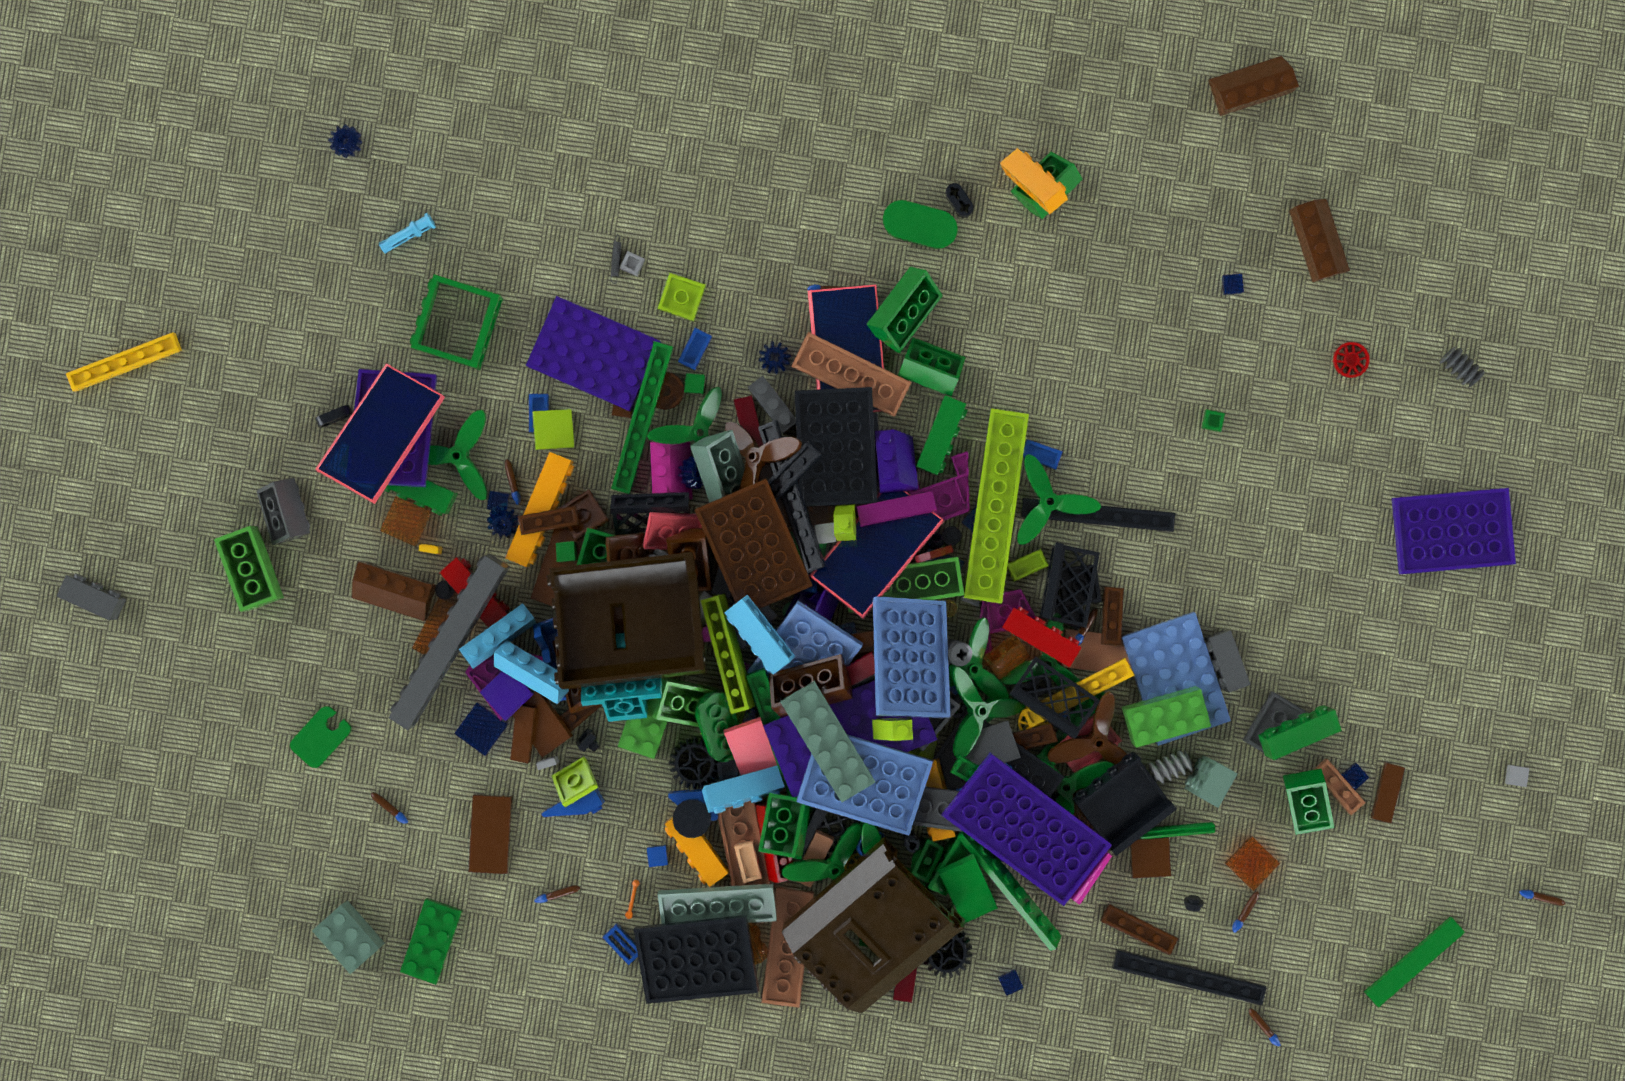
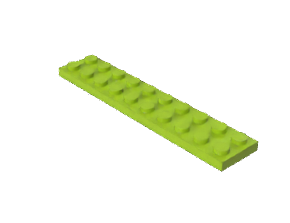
M990 409L963 598L1002 604L1029 414Z

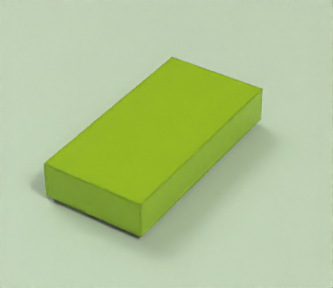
M1038 549L1009 562L1007 569L1013 582L1049 565L1042 549Z

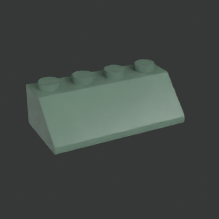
M733 430L702 438L690 446L709 503L739 490L745 467Z

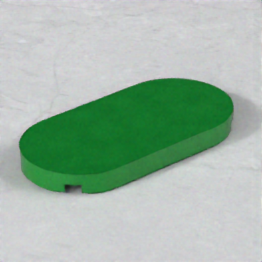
M897 200L889 204L883 214L882 222L885 230L896 239L932 249H943L952 244L957 236L958 227L956 220L951 214L943 210L906 200Z
M720 691L708 692L698 701L695 717L709 755L717 761L727 762L733 760L734 757L725 737L724 729L739 725L736 713L731 714L727 697L724 693Z

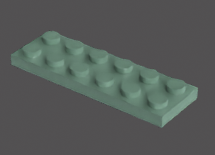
M815 681L780 701L841 803L876 783Z
M774 884L658 890L657 894L662 924L747 915L748 923L777 921Z

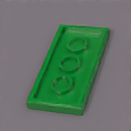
M974 854L938 870L957 912L965 919V923L998 908Z

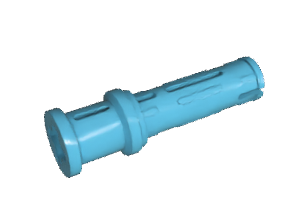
M425 213L424 217L417 221H411L405 229L379 242V246L386 254L415 236L421 237L425 231L431 228L435 229L436 225L431 216Z

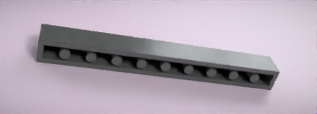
M492 554L482 556L477 562L476 566L478 568L475 573H471L468 577L467 587L458 594L457 599L459 600L456 605L449 609L447 613L449 615L448 619L439 626V634L430 641L428 645L430 649L427 654L422 655L418 662L420 666L411 673L409 677L411 681L408 686L403 687L399 694L401 698L390 709L392 713L389 719L406 730L415 727L458 655L459 649L464 645L510 568L509 565Z

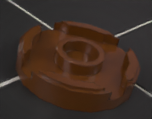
M666 372L656 408L662 410L673 409L683 400L685 393L684 385L675 374Z

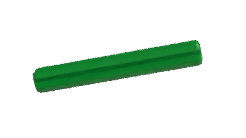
M1207 822L1153 827L1140 838L1151 839L1215 833V824Z

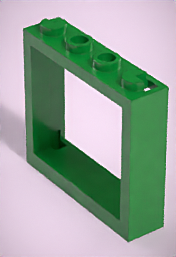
M434 274L427 285V289H429L427 297H424L421 307L423 310L416 319V331L410 338L411 348L481 370L503 297ZM440 283L490 299L471 360L421 345Z

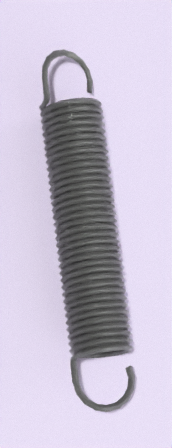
M613 241L611 278L612 276L619 277L621 242Z

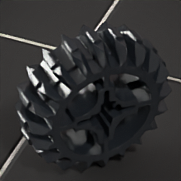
M696 736L693 738V743H691L689 737L686 738V745L683 741H680L681 749L675 746L674 750L677 754H670V757L675 760L669 761L670 765H675V767L670 769V772L677 771L673 778L677 779L680 776V785L684 780L687 781L686 788L690 786V783H693V789L697 788V783L703 788V781L710 785L711 780L709 777L715 780L717 776L713 772L718 773V768L715 767L717 761L709 755L706 745L703 744V738L698 743ZM694 747L704 750L708 756L697 755ZM688 749L689 760L680 764L681 754ZM693 758H696V760L698 759L699 761H701L697 765V767H694V765L692 766L690 764L693 761ZM711 761L709 772L702 776L701 766ZM682 770H692L697 778L687 776Z
M964 931L956 934L937 950L940 953L938 963L930 956L923 964H929V971L935 968L934 975L936 976L941 971L942 978H945L946 973L952 978V972L954 971L957 975H960L959 968L965 971L964 963L970 964V960L966 957L973 956L972 952L969 951L972 949V945L968 944L970 942L969 937H965ZM955 940H958L962 945L961 955L953 949ZM949 948L950 953L946 952V954H944L943 949L947 950ZM948 960L956 961L953 964L945 965Z

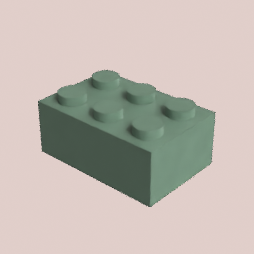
M1203 755L1202 758H1198L1193 774L1187 777L1184 789L1219 808L1238 773Z
M348 900L312 930L349 974L355 971L385 944Z

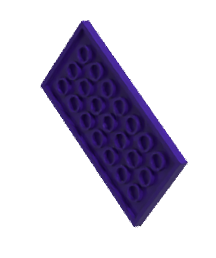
M875 680L852 689L853 699L830 704L831 709L848 735L904 752H909L938 740L929 717H911L913 740L889 741L873 739L872 719L905 717L876 715ZM785 716L763 725L791 796L797 797L811 752L790 717Z
M991 752L942 813L944 818L1063 906L1112 846L1101 835Z

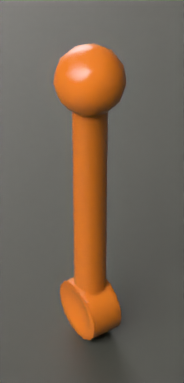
M639 880L632 882L629 909L625 914L627 919L633 917L632 908L637 887L640 885Z

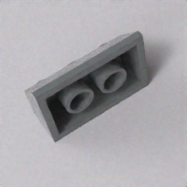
M294 478L274 481L256 491L272 546L303 537L310 533V524L306 519L304 504L301 502L299 487Z

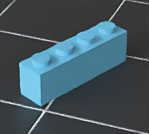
M748 595L724 612L729 623L738 629L740 637L748 642L751 646V651L756 656H759L767 671L775 674L796 657Z
M522 603L459 650L474 669L492 656L506 640L511 642L536 624V621Z
M506 640L494 652V667L554 703L558 704L569 692V689H561L558 684H555L554 673L557 672L555 668Z
M773 766L706 785L702 789V794L708 813L714 812L718 814L724 812L727 807L739 808L748 801H751V803L759 802L762 800V797L769 796V793L780 795V792L784 789V784L778 766Z

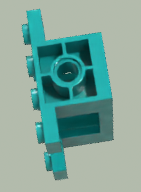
M624 633L616 634L617 649L626 648ZM661 678L581 687L582 706L602 704L608 722L647 718L648 699L662 698Z

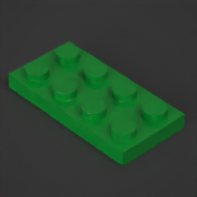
M426 898L400 972L436 985L463 910Z

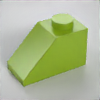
M856 504L835 506L834 535L837 541L856 540Z
M911 717L872 719L873 739L889 741L913 740Z

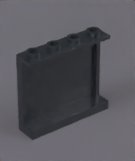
M1134 752L1126 754L1119 763L1109 767L1106 773L1095 778L1089 786L1079 790L1076 796L1072 798L1095 831L1112 844L1109 850L1115 856L1177 810L1143 765L1142 759Z

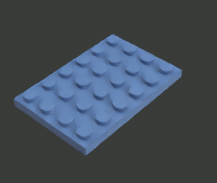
M874 597L873 627L876 715L949 718L950 691L946 601Z
M800 601L796 602L776 630L796 656L780 670L839 654L843 656L845 665H848L863 646L861 641ZM759 656L749 667L747 673L764 668ZM765 669L766 674H767L768 679H769V673H771V672H770V671H767V670Z
M1195 612L1122 636V642L1142 701L1197 686L1202 690L1211 727L1156 742L1158 746L1231 721Z
M848 735L876 783L841 803L811 753L796 800L798 803L901 834L910 835L933 760Z

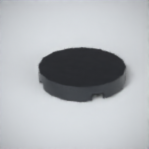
M698 799L684 800L677 805L673 813L674 827L679 834L686 838L702 836L711 824V812L708 813L706 804Z

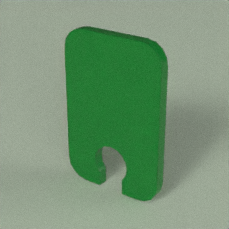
M330 706L322 707L290 742L291 750L311 768L320 767L351 733V725L345 719L339 723V727L336 730L328 728V719L337 713Z

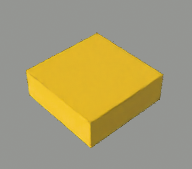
M419 544L418 551L442 554L443 548L441 546Z

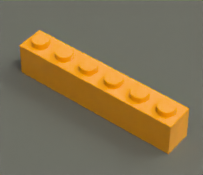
M549 452L523 515L558 509L560 504L558 498L560 493L564 494L567 483L565 481L574 471V461ZM518 526L505 559L525 567H530L531 564L534 565L538 554H535L537 548L541 547L545 540L543 536L545 531L521 535L520 526Z

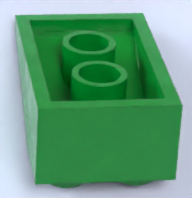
M1322 768L1282 775L1295 835L1335 828Z

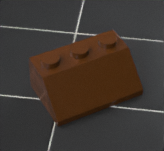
M703 528L687 529L666 539L668 555L692 552L695 560L698 590H712L714 576L710 544Z

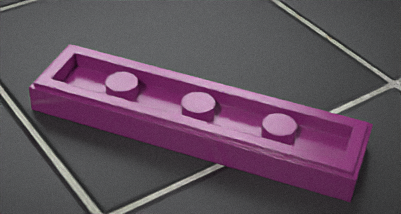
M933 491L857 506L861 527L937 511Z

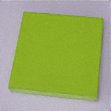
M669 273L657 309L694 322L706 284Z
M572 409L532 412L535 450L574 448Z
M584 756L551 775L564 807L598 788L590 765Z

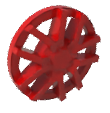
M1347 342L1336 349L1332 362L1338 374L1346 378H1355L1367 370L1370 357L1366 348L1361 344ZM1351 345V352H1348L1347 346ZM1355 346L1361 350L1355 353ZM1342 348L1344 349V353H1340L1339 351ZM1363 352L1365 357L1359 358L1358 354ZM1337 355L1342 356L1343 360H1337ZM1366 359L1365 366L1360 363L1361 360ZM1337 363L1343 364L1341 368L1338 367ZM1358 365L1362 371L1359 372L1355 366ZM1345 366L1348 367V370H1347L1346 373L1343 372V369L1345 368ZM1351 370L1354 371V375H1349Z

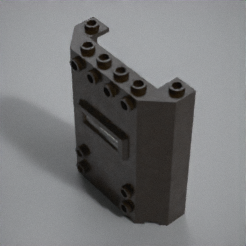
M692 552L549 568L550 574L547 575L548 587L551 586L555 598H552V608L556 610V617H553V625L558 633V636L555 637V647L559 648V656H556L557 672L554 673L555 684H558L561 689L706 673L698 580ZM616 607H622L626 648L617 649L613 609Z
M885 837L787 920L782 928V934L795 960L803 964L807 968L808 973L812 977H816L826 991H830L838 1004L858 1013H863L964 929L965 919L952 906L946 909L897 859L898 850ZM851 929L880 959L873 963L845 933Z

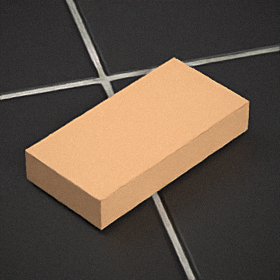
M753 840L735 844L734 848L743 883L762 879Z

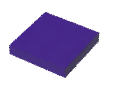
M503 671L480 692L505 721L534 695L528 686Z

